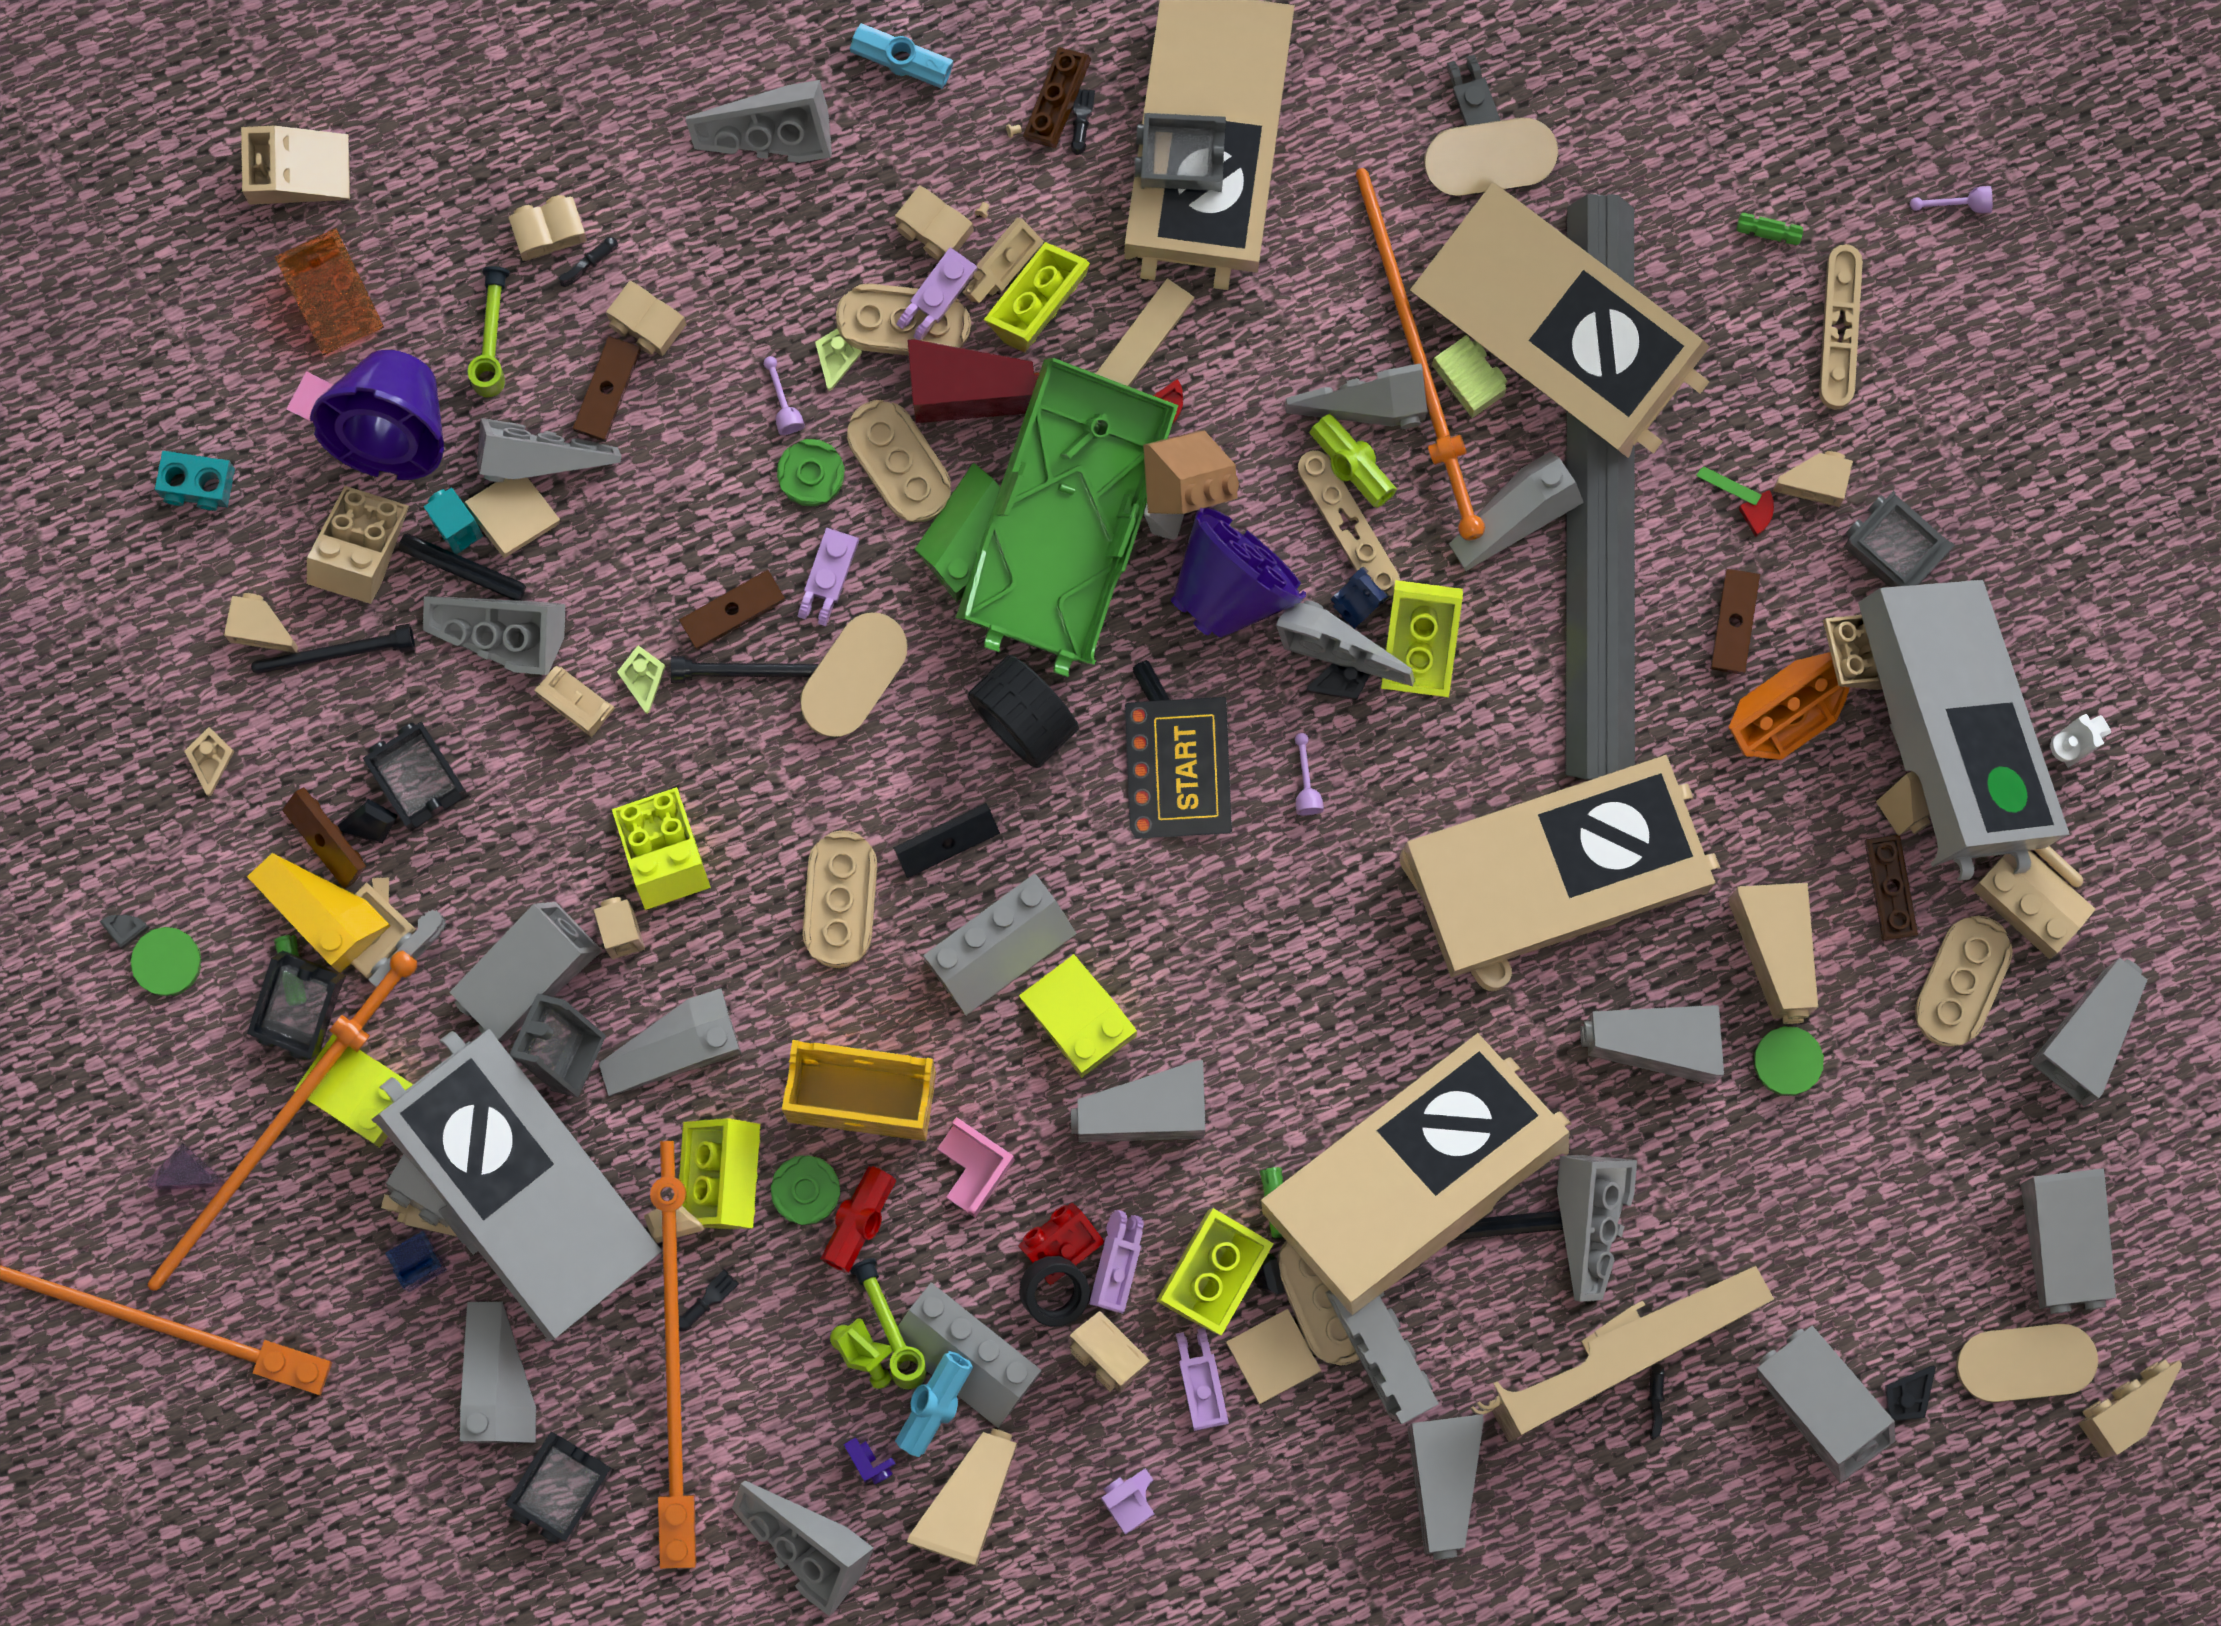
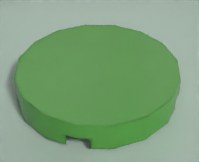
M805 439L799 441L792 447L787 448L778 462L777 478L781 490L791 501L802 506H818L829 502L839 493L844 483L845 468L840 455L832 445L821 440Z
M162 927L151 930L140 938L133 949L131 958L133 976L141 987L154 995L174 996L181 994L190 988L200 975V949L191 936L179 929Z
M1783 1026L1770 1031L1759 1041L1754 1052L1756 1075H1758V1078L1768 1090L1778 1095L1795 1096L1808 1091L1819 1080L1823 1071L1824 1055L1819 1043L1809 1032L1798 1027Z
M795 1156L784 1162L775 1172L771 1185V1197L778 1213L789 1222L799 1225L817 1224L828 1218L837 1207L841 1194L840 1182L834 1169L823 1159L814 1156Z

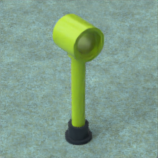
M488 266L482 270L483 275H485V287L488 288L482 355L474 358L468 366V377L474 391L482 397L498 395L505 385V376L499 361L495 358L501 290L505 288V280L509 277L510 271L503 267ZM485 371L495 373L490 381L482 382L478 380L479 376Z
M876 1259L863 1260L852 1266L850 1272L852 1275H856L860 1285H864L894 1352L890 1358L892 1379L900 1388L908 1390L917 1388L926 1378L924 1356L918 1349L905 1345L877 1279L879 1275L875 1268L877 1264ZM906 1361H912L917 1364L918 1368L914 1373L905 1375L898 1370L899 1366Z

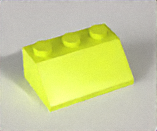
M1045 242L984 318V321L1004 343L1022 352H1026L1050 320L1054 318L1068 297L1076 290L1079 283L1086 276L1090 263L1082 257Z
M729 1118L683 1122L679 1180L684 1184L687 1196L682 1206L700 1221L704 1228H753L760 1145L759 1123Z
M1214 1208L1209 1209L1156 1301L1182 1317L1222 1336L1274 1243Z

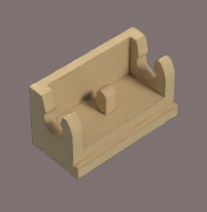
M555 666L534 690L538 698L591 738L615 709L614 706L586 687L565 669Z

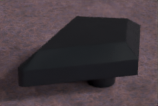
M1332 663L1307 686L1306 690L1311 693L1357 700L1371 674L1357 671L1352 666L1344 667Z
M367 799L336 825L342 834L383 844L398 815Z
M1268 1253L1254 1278L1256 1286L1264 1292L1274 1294L1285 1292L1277 1258Z
M1934 1365L1885 1385L1887 1410L1894 1421L1925 1418L1936 1370Z

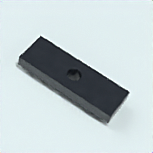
M984 803L893 847L906 877L909 878L1000 834L990 808L987 803Z

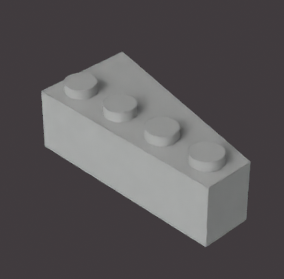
M1330 1290L1325 1292L1390 1418L1400 1424H1404L1439 1405L1432 1392L1433 1387L1424 1371L1420 1370L1415 1361L1417 1356L1407 1339H1403L1398 1330L1401 1327L1398 1318L1391 1308L1387 1310L1381 1297L1385 1296L1384 1292L1354 1315H1351Z

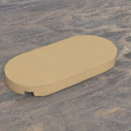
M1522 117L1455 127L1440 132L1431 141L1424 155V168L1428 179L1433 185L1449 195L1461 196L1485 192L1492 182L1502 189L1527 186L1542 181L1551 173L1557 161L1558 145L1552 131L1542 122L1532 118Z
M861 284L852 288V291L840 299L837 306L836 325L841 337L849 345L859 350L909 356L908 340L915 339V330L928 315L918 310L910 324L904 329H901L896 324L906 308L911 304L910 300L919 289L880 284ZM956 298L939 323L935 322L921 341L958 348L964 346L969 337L971 319L966 307L964 308L959 299Z
M874 400L863 404L853 413L848 425L847 440L852 453L887 506L896 516L909 522H926L936 518L945 508L951 496V481L946 469L903 407L893 402H884L883 400Z
M865 613L855 617L844 627L801 691L800 704L802 715L806 724L813 731L826 737H841L855 731L864 722L906 659L907 639L903 629L894 619L881 613Z
M835 831L824 836L812 848L808 860L803 940L810 955L822 965L831 968L848 967L859 961L869 949L872 941L877 858L870 844L859 834L851 831Z
M1971 916L1958 921L1947 931L1915 1005L1917 1025L1924 1036L1931 1042L1943 1047L1961 1046L1975 1038L1981 1031L2012 959L2013 950L2007 932L1997 921L1985 916Z
M1286 1241L1281 1247L1277 1259L1280 1276L1308 1347L1314 1355L1327 1363L1347 1365L1358 1361L1359 1357L1325 1293L1329 1291V1288Z
M2069 1324L1987 1331L1973 1336L1964 1344L1957 1356L1956 1372L1961 1385L1966 1391L1984 1402L1992 1403L2068 1395L2082 1390L2092 1381L2098 1367V1354L2091 1338L2080 1328Z

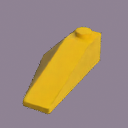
M271 853L247 876L314 949L339 973L346 969L378 936L391 926L365 899L274 853Z

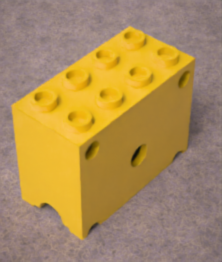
M792 1040L789 1074L782 1111L789 1123L927 1141L936 1078L934 1062L931 1058H916L909 1055Z

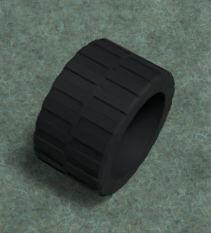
M1012 655L1006 656L968 692V699L983 721L1017 756L1032 767L1040 768L1079 730L1078 722L1058 695L1024 662Z

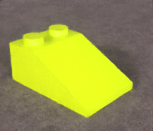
M1395 580L1386 651L1412 668L1415 682L1413 686L1382 678L1381 689L1449 697L1463 589Z
M1074 954L1019 995L1081 1078L1137 1037V1030Z
M334 1034L294 1089V1092H296L337 1038ZM348 1047L307 1100L380 1148L388 1136L371 1119L392 1104V1101L387 1093L379 1087L391 1077L395 1078L405 1091L413 1084L361 1050L356 1052L351 1047Z

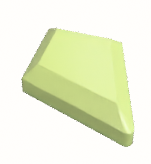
M838 329L833 330L815 342L826 386L829 391L835 387L862 354L861 350L852 347L841 337Z
M638 645L617 673L644 712L648 714L666 666Z

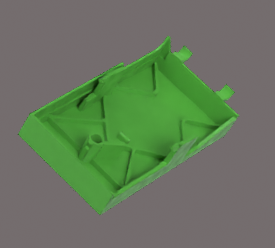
M1055 358L1044 359L955 617L961 621L988 630L984 641L985 648L1000 652L1001 640L1003 636L1057 655L1053 671L1069 677V668L1072 661L1095 665V648L1113 591L1119 577L1125 572L1147 504L1143 445L1168 439L1178 405Z

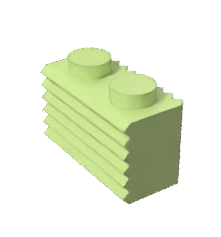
M1466 335L1434 357L1432 366L1471 418H1473L1505 396L1507 380L1498 367L1492 368L1486 361L1485 357H1487L1483 346L1475 340L1472 342L1469 336Z

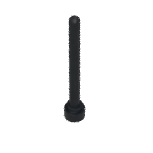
M410 623L398 625L395 627V630L389 631L388 635L256 660L251 664V670L256 674L388 648H393L394 651L400 650L401 653L415 650L413 630Z
M671 656V683H685V680H692V676L810 677L819 664L692 663V659H685V656Z

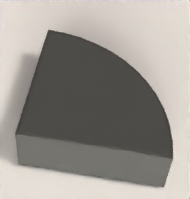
M111 915L99 921L121 949L125 948L150 928L141 919L131 915Z

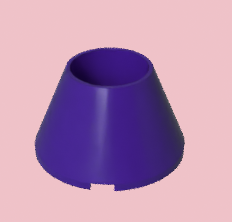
M396 350L372 352L316 400L311 410L310 421H313L316 428L314 435L318 442L336 459L362 473L378 477L379 471L397 474V480H414L425 477L435 471L443 458L444 439L436 378L425 363L410 354Z

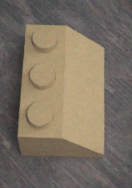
M2028 850L2031 859V867L2026 873L2014 874L2017 868L2016 858L2011 854H2004L1972 890L2047 958L2051 959L2077 933L2096 909L2030 850Z

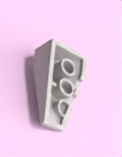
M820 80L783 86L686 116L685 119L694 149L728 154H735L738 149L757 151L758 158L768 159L769 153L788 155V161L796 163L831 158L832 156L829 113Z
M1422 363L1377 372L1378 378L1369 382L1359 381L1358 378L1348 380L1346 384L1339 387L1340 390L1333 391L1331 387H1323L1286 397V413L1324 417L1331 414L1339 420L1385 426L1400 425L1401 429L1417 427L1421 424L1420 421L1426 419L1427 415Z
M481 418L477 468L479 474L484 475V478L489 481L504 482L505 478L514 480L621 462L622 456L618 447L579 438L572 439L571 444L565 443V439L554 432L544 431V433H539L535 436L525 431L526 426L484 418Z
M1551 451L1521 468L1477 514L1485 524L1483 535L1475 540L1467 541L1458 534L1449 543L1452 551L1465 571L1473 568L1584 503L1577 484L1561 459Z
M424 596L423 631L456 646L469 649L486 660H493L512 672L547 675L564 640L565 604Z
M1306 600L1304 603L1294 605L1286 609L1277 621L1276 626L1285 650L1344 667L1352 666L1357 671L1409 686L1414 685L1415 678L1412 668L1329 611L1323 609V606L1316 602Z
M720 988L687 999L599 1062L608 1096L741 1055L742 1053L722 989Z
M1587 1155L1560 1156L1557 1193L1575 1301L1603 1300L1615 1261L1613 1255L1609 1252L1611 1244L1616 1236L1622 1237L1625 1227L1618 1224L1623 1204L1631 1206L1634 1197L1637 1160Z
M467 1302L460 1405V1442L465 1444L536 1443V1405L503 1302Z
M748 1481L740 1484L732 1506L734 1512L758 1541L764 1542L768 1540L778 1556L774 1559L781 1569L788 1565L800 1580L795 1585L798 1591L828 1616L832 1615L864 1574L874 1548L849 1528Z

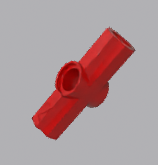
M874 1166L867 1168L851 1200L847 1199L842 1202L837 1210L835 1225L837 1227L820 1258L825 1264L843 1273L850 1272L866 1239L870 1240L875 1237L880 1229L882 1222L881 1210L897 1181L892 1175Z

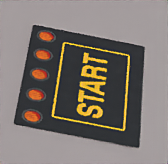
M1226 697L1125 703L1130 830L1135 839L1231 833L1232 819Z

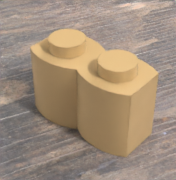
M920 185L895 215L898 232L910 241L916 238L924 243L923 249L936 260H940L950 247L958 252L974 232L973 223Z
M557 195L549 198L546 204L541 207L533 208L532 205L519 207L514 211L513 215L508 217L522 261L531 260L587 241L573 197L566 198L564 195Z
M632 281L627 283L606 311L607 317L611 321L609 326L621 336L625 337L629 333L638 339L636 342L637 346H640L643 351L650 355L656 352L663 356L687 325L685 318L680 313Z

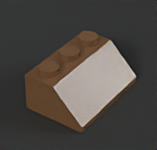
M1199 430L1143 445L1148 513L1185 514L1200 508L1238 499L1239 480L1236 476V465L1206 431Z

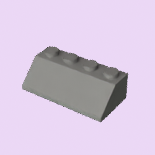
M1034 873L923 956L926 964L965 1016H967L1077 933L1057 901Z
M933 1283L928 1285L898 1325L905 1345L914 1347L923 1354L926 1371L929 1374L933 1375L942 1357L948 1351L958 1353L970 1361L973 1369L957 1396L997 1428L1001 1426L1042 1374L1040 1368Z

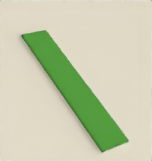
M1702 467L1696 475L1755 506L1762 496L1706 467Z

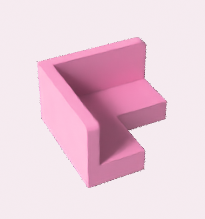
M956 1117L952 1122L953 1127L937 1150L965 1168V1170L946 1198L976 1218L1015 1159L1012 1154Z

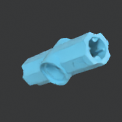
M862 23L856 29L850 46L851 53L889 67L891 72L896 75H909L941 89L946 85L953 66V60L915 45L908 37H894ZM901 51L910 54L909 58L903 61L896 60L893 56Z
M948 1351L942 1357L928 1384L920 1385L915 1389L910 1403L912 1412L895 1440L899 1448L905 1450L910 1455L920 1457L921 1454L925 1453L941 1423H949L954 1418L958 1406L957 1395L973 1369L969 1360L963 1358L958 1353Z

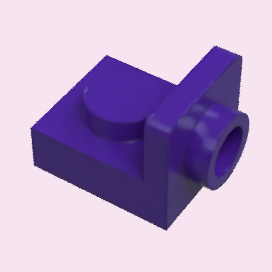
M855 1437L843 1444L865 1483L872 1480L874 1485H877L893 1475L890 1469L896 1466L892 1458L874 1468L872 1467L871 1462L875 1461L876 1458L866 1441L859 1444Z

